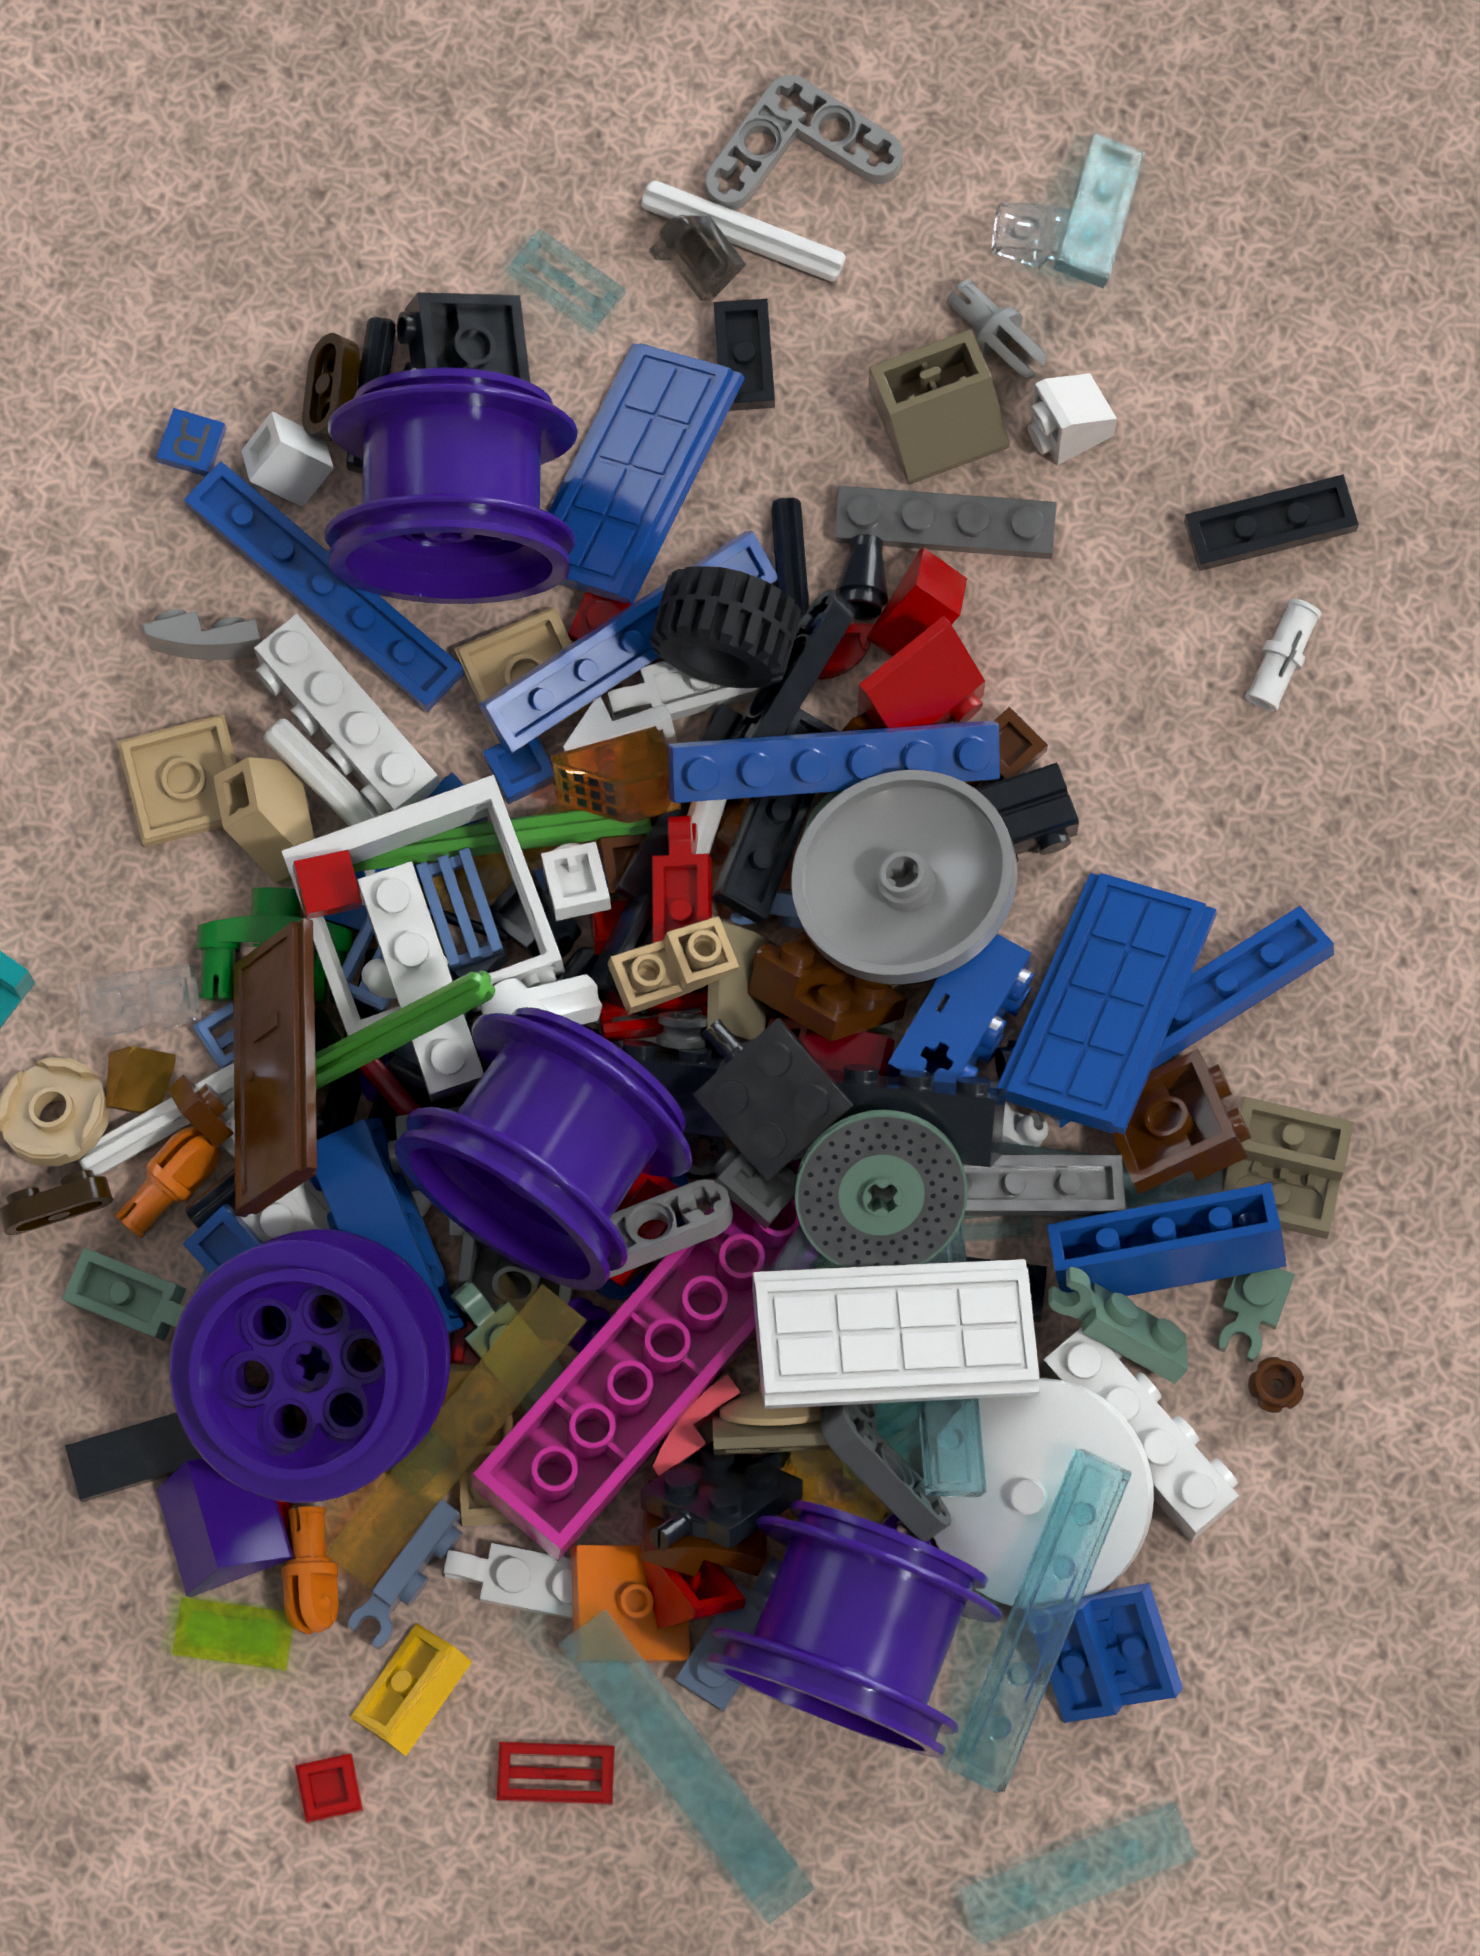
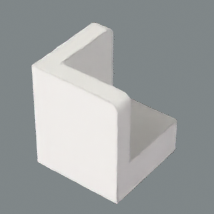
M271 411L241 450L250 482L299 506H304L334 468L325 440L307 433L303 426Z

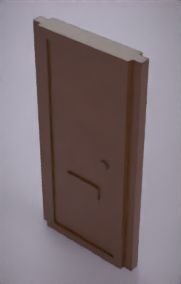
M306 918L298 922L292 921L234 964L235 1216L246 1218L250 1214L257 1215L316 1175L313 920Z

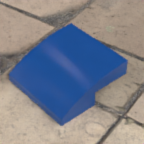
M1150 1583L1118 1588L1071 1600L1035 1612L1030 1617L1064 1723L1114 1716L1124 1705L1176 1698L1183 1689Z

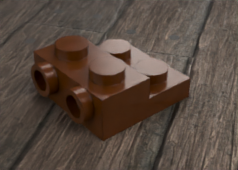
M806 932L797 935L793 942H786L779 947L772 943H766L758 949L753 958V972L748 994L831 1042L902 1019L904 1016L908 998L890 989L888 984L857 978L839 969L817 950Z
M1199 1049L1152 1070L1125 1133L1114 1132L1112 1134L1138 1194H1142L1189 1171L1192 1172L1196 1181L1248 1158L1242 1142L1252 1138L1238 1107L1228 1111L1223 1101L1224 1098L1233 1094L1219 1064L1209 1068Z

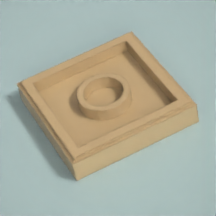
M552 607L454 648L459 663L464 667V673L477 703L480 704L572 644L556 607ZM594 700L559 723L587 712ZM483 714V717L487 723V726L491 732L495 744L497 745L500 742Z
M224 714L117 741L144 848L223 827L213 776L237 763Z

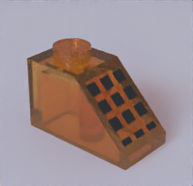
M656 726L550 756L555 797L559 804L627 824L681 809L680 803H674L670 800L668 750Z

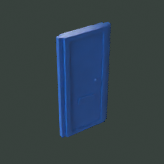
M632 344L548 513L565 522L574 532L576 538L575 547L569 554L570 571L567 578L560 583L561 585L624 604L634 603L745 379L741 373L732 371L729 367L646 344Z
M1090 873L998 1083L997 1088L1006 1089L1005 1099H1007V1102L1114 1134V1132L1124 1134L1216 918V909L1206 906L1204 902L1104 873H1100V875Z

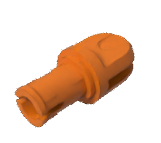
M194 1126L181 1129L145 1164L148 1170L145 1175L148 1178L131 1199L115 1213V1216L138 1237L143 1238L146 1235L145 1233L174 1200L177 1203L181 1200L188 1202L194 1195L197 1188L214 1170L219 1159V1147L214 1146Z
M318 1506L292 1508L288 1510L291 1530V1550L294 1558L286 1561L287 1565L281 1567L284 1609L287 1620L295 1630L303 1634L320 1633L331 1628L337 1618L339 1608L338 1564L333 1563L332 1558L327 1557L325 1508Z

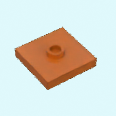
M575 1545L571 1547L575 1663H680L688 1660L690 1657L689 1623L662 1629L657 1628L653 1611V1596L648 1589L641 1560L640 1545Z

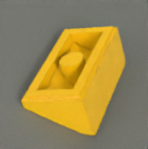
M416 1623L350 1718L401 1754L407 1756L472 1661L455 1646Z

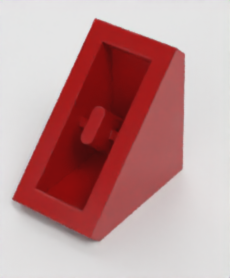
M921 548L866 639L893 657L943 615L953 624L961 614L968 578L926 548Z
M642 1540L640 1545V1553L642 1550ZM703 1560L696 1577L642 1561L648 1589L653 1596V1611L658 1629L704 1620L744 1608L746 1598L718 1564Z

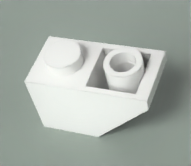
M1090 373L1047 378L1035 384L1033 405L1030 406L1032 424L1027 426L1028 432L1037 450L1042 455L1050 452L1057 465L1114 436L1117 418Z

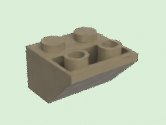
M972 329L869 366L868 390L908 485L1010 448L993 380Z

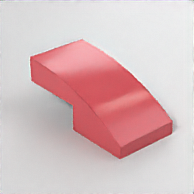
M728 1374L710 1386L697 1398L670 1431L653 1465V1473L657 1478L694 1453L701 1451L707 1444L697 1431V1428L711 1420L713 1414H719L720 1407L732 1399L741 1396V1392Z

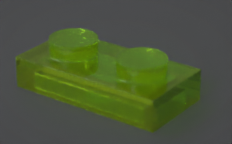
M181 1597L172 1655L174 1657L287 1672L294 1628L287 1620L285 1611Z

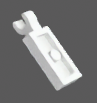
M663 661L644 666L640 669L642 684L622 687L608 692V706L612 720L615 721L665 703L672 720L715 709L721 703L730 705L752 699L759 688H732L712 684L687 675Z
M491 1543L488 1560L471 1554L448 1550L443 1572L445 1574L444 1577L481 1584L480 1602L573 1620L571 1558L562 1557L557 1561L550 1554Z

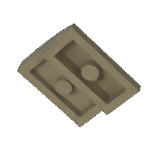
M722 922L739 969L722 979L708 984L707 1028H712L710 1025L720 1018L726 1028L742 1044L760 1035L768 1027L769 1019L780 1018L779 1011L748 994L753 972L752 961L756 952L766 943L779 946L758 933Z
M1244 1096L1240 1113L1252 1137L1242 1142L1248 1158L1227 1167L1222 1192L1272 1183L1281 1229L1327 1239L1331 1229L1340 1181L1344 1173L1354 1122Z
M713 1414L714 1455L829 1450L830 1445L822 1432L821 1420L795 1425L758 1426L728 1422L723 1420L719 1414Z

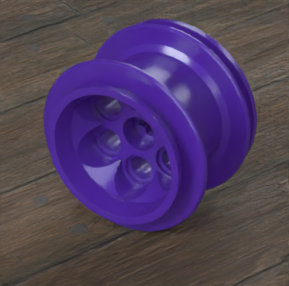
M466 368L407 370L369 381L358 389L354 399L340 406L330 416L328 421L330 437L342 449L363 459L362 504L339 513L325 528V540L330 547L329 566L338 578L356 588L381 596L438 604H480L525 598L550 590L567 578L570 571L569 554L575 547L576 538L574 532L565 522L553 514L540 509L541 465L553 461L566 453L575 444L578 430L572 418L563 410L553 405L551 397L543 389L517 377L485 370Z
M533 1007L518 1008L511 1015L503 1013L484 1014L473 1023L472 1036L475 1046L487 1064L488 1069L457 1113L431 1107L413 1110L406 1120L407 1131L399 1137L394 1147L397 1160L413 1184L440 1211L498 1254L522 1268L560 1285L578 1290H598L609 1279L610 1271L622 1268L627 1261L628 1253L625 1242L610 1218L640 1174L644 1173L667 1178L678 1177L688 1172L692 1165L690 1147L683 1135L686 1127L683 1112L667 1089L641 1064L607 1039L575 1021L559 1014Z
M332 1229L296 1231L276 1237L226 1261L214 1270L190 1297L181 1313L171 1345L169 1378L172 1399L183 1430L194 1448L216 1472L231 1483L250 1493L275 1501L289 1503L327 1501L357 1491L371 1483L386 1470L408 1456L420 1444L435 1422L445 1399L450 1373V1344L444 1316L437 1299L420 1274L398 1254L376 1241L346 1231ZM323 1294L332 1295L341 1303L343 1312L339 1323H329L319 1314L318 1302ZM269 1305L279 1308L286 1317L287 1325L282 1335L271 1333L263 1324V1312ZM360 1338L373 1340L379 1346L381 1360L377 1367L366 1366L358 1359L356 1346ZM320 1348L323 1350L322 1360L330 1364L329 1368H325L315 1374L312 1372L313 1362L305 1359V1355ZM250 1360L258 1361L266 1367L269 1373V1382L265 1389L255 1388L247 1381L245 1368ZM342 1393H350L360 1399L363 1405V1415L360 1421H350L341 1414L338 1403ZM287 1404L297 1405L306 1413L307 1427L304 1432H294L285 1424L283 1412Z
M795 1500L792 1502L789 1511L798 1521L774 1516L758 1518L756 1521L758 1528L767 1536L786 1546L787 1549L753 1635L726 1628L713 1630V1638L723 1645L725 1649L722 1655L710 1654L706 1664L721 1675L782 1704L879 1742L920 1755L942 1758L945 1747L936 1741L938 1734H954L958 1732L959 1728L954 1720L927 1704L961 1617L990 1623L998 1622L1002 1619L1001 1611L994 1604L972 1592V1588L984 1589L988 1582V1577L959 1558L916 1538L828 1506Z

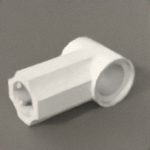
M587 974L527 988L521 981L512 978L503 980L494 986L495 994L491 1000L481 1005V1012L483 1015L491 1013L511 1015L518 1008L533 1007L559 1014L583 1025L598 1021L602 1004L598 997L597 985Z

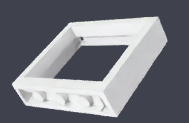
M494 775L282 851L302 907L292 868L293 861L349 849L353 865L490 816L541 954L489 973L491 984L495 986L503 980L515 978L521 981L527 988L556 982L555 976L565 973L562 958ZM324 916L309 919L313 920V940L348 1036L401 1009L398 1006L361 1020ZM481 1005L472 1009V1011H481Z

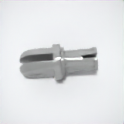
M972 279L964 280L956 287L971 300V303L968 304L954 291L950 293L946 303L977 332L976 341L980 351L984 355H991L996 352L1024 378L1034 376L1036 373L1005 344L1010 338H1013L1042 366L1046 363V352L1020 328L1023 321L1022 315L1013 307L999 309L976 286Z

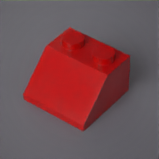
M944 615L859 684L857 716L865 713L878 729L950 724L953 721L956 723H966L978 713L983 706V702L980 699L984 696L985 679L952 624Z

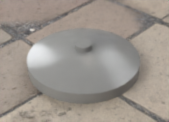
M925 770L893 771L867 778L852 785L833 798L812 820L799 843L793 862L791 883L793 902L800 922L813 945L828 961L839 969L857 978L876 983H918L956 970L979 954L992 941L1005 922L1013 904L1018 879L1017 859L1012 839L1002 817L988 799L975 788L952 776Z

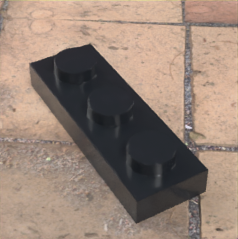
M1344 474L1188 513L1184 519L1199 571L1357 532L1359 526Z

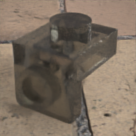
M679 215L672 218L661 228L659 232L660 238L649 249V253L655 260H671L700 301L714 300L746 266L745 262L710 216Z

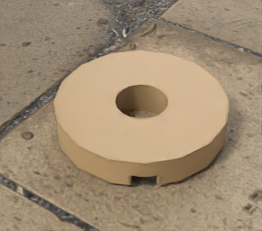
M48 1057L35 1062L37 1066L30 1068L25 1073L23 1070L19 1071L8 1082L0 1096V1130L6 1143L19 1158L36 1166L59 1167L80 1159L97 1145L108 1126L110 1108H106L107 1092L104 1085L87 1065L71 1058ZM53 1101L66 1102L65 1112L59 1119L52 1122L40 1120L41 1112L47 1104Z

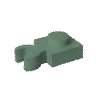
M1276 1268L1234 1276L1222 1310L1237 1315L1235 1322L1228 1324L1222 1330L1218 1339V1350L1225 1352L1231 1337L1243 1335L1250 1342V1349L1246 1360L1253 1362L1258 1357L1262 1348V1337L1258 1331L1259 1325L1276 1329L1295 1274Z

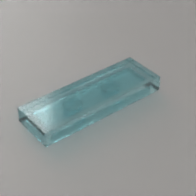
M1096 133L1093 135L1088 144L1053 270L1102 289L1110 278L1144 152Z

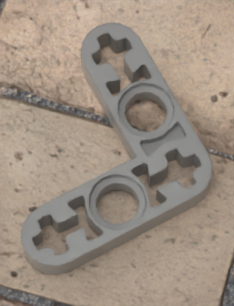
M785 75L777 78L770 84L709 167L706 174V194L709 201L731 210L744 207L752 199L796 137L865 181L873 184L890 182L899 175L903 163V148L900 141L893 134L804 78L796 75ZM794 92L799 93L800 106L810 113H813L816 104L821 106L814 113L809 127L804 125L806 123V113L795 106L789 107L787 111L781 110L780 94L790 97ZM839 119L848 125L850 132L844 140L830 142L821 136L819 132L821 125L827 120ZM764 132L769 134L776 144L769 153L755 155L746 149L744 143L751 134ZM860 132L866 134L863 136V146L870 151L878 153L882 148L889 150V165L880 162L876 167L870 166L869 153L859 146H856L853 155L848 153L855 146ZM733 155H737L746 165L739 176V187L741 190L738 192L735 189H730L726 194L721 193L718 178L721 176L728 180L738 169V159L734 158ZM751 168L758 169V170H757L756 172H753V171L751 170Z
M703 1179L615 1212L610 1220L620 1232L625 1242L628 1256L622 1268L610 1271L609 1278L723 1233L729 1227L733 1218L728 1191L716 1183L715 1180ZM708 1202L709 1206L714 1209V1212L704 1216L697 1205ZM675 1212H681L682 1219L685 1221L684 1226L678 1227ZM649 1220H661L668 1225L666 1232L657 1239H643L637 1234L640 1226Z

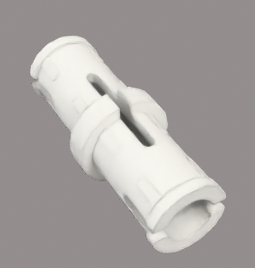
M1289 599L1286 611L1273 639L1265 641L1262 647L1263 661L1249 691L1245 694V699L1248 702L1271 712L1278 711L1279 703L1294 670H1300L1306 660L1302 653L1317 620L1322 615L1317 607L1300 599Z

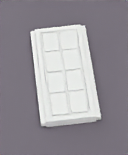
M1026 1259L753 1272L752 1292L764 1409L1031 1396L1040 1393L1039 1368Z

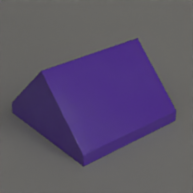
M203 1458L187 1460L156 1489L187 1597H194L294 1558L278 1502L255 1495L236 1486L216 1472Z

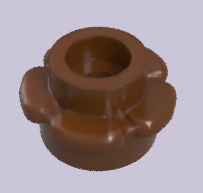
M1269 1357L1262 1360L1257 1366L1258 1370L1251 1373L1249 1377L1248 1389L1250 1395L1256 1397L1259 1407L1267 1412L1279 1413L1285 1407L1288 1409L1294 1408L1301 1401L1304 1394V1389L1301 1387V1383L1304 1380L1302 1371L1295 1363L1282 1360L1279 1357ZM1272 1381H1280L1282 1388L1274 1390L1271 1387Z

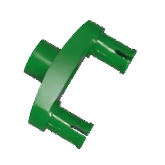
M280 887L253 888L251 890V916L215 920L198 925L196 949L202 950L200 1000L215 1001L216 980L219 978L218 998L220 1001H233L235 952L241 951V947H258L292 921L298 922L303 919L301 918V904L295 889ZM326 922L341 966H343L353 945V931ZM313 940L314 1003H326L328 979ZM330 988V1002L336 1004Z

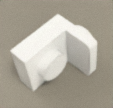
M596 841L582 845L568 843L557 847L553 851L541 853L546 888L550 893L556 921L611 909L610 896Z

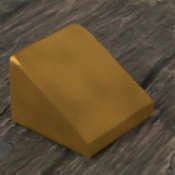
M135 1046L110 1052L108 1056L106 1108L142 1114L163 1102L175 1068L176 1055Z

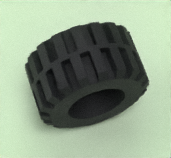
M685 567V569L673 571L667 578L650 636V645L653 646L654 652L663 658L665 662L681 672L702 681L732 688H766L780 683L783 680V676H785L801 618V610L794 603L795 600L788 594L756 576L722 567Z

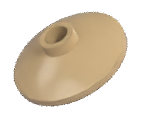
M759 1379V1391L750 1392L732 1399L719 1408V1416L725 1421L745 1425H795L820 1421L821 1406L764 1409L761 1381Z

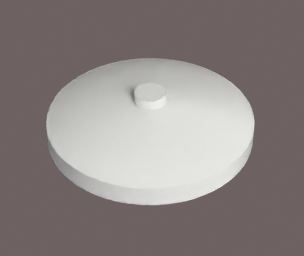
M1040 1378V1393L1038 1395L972 1398L950 1418L942 1429L932 1449L925 1478L927 1484L944 1502L952 1520L950 1526L934 1537L939 1549L970 1564L988 1577L986 1587L984 1589H976L980 1593L1000 1603L1031 1610H1044L1071 1600L1094 1595L1115 1582L1134 1561L1145 1541L1152 1518L1154 1503L1152 1473L1146 1452L1136 1432L1125 1417L1113 1405L1091 1390L1071 1382L1051 1378Z

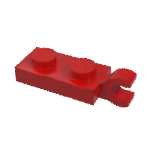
M691 816L669 817V855L652 856L653 943L662 941L669 931L712 918V858L708 853L696 854L698 831L697 824L692 823Z

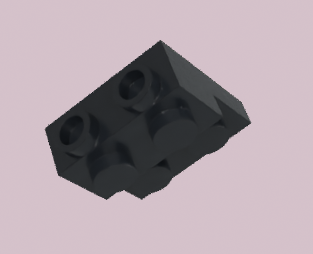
M417 292L404 309L405 311L400 312L397 320V337L400 344L409 345L410 362L405 364L403 371L426 368L477 369L510 375L531 383L520 295Z

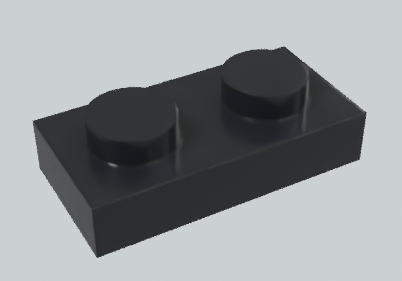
M768 298L713 302L717 364L729 367L732 371L741 373L745 378L729 411L775 408Z

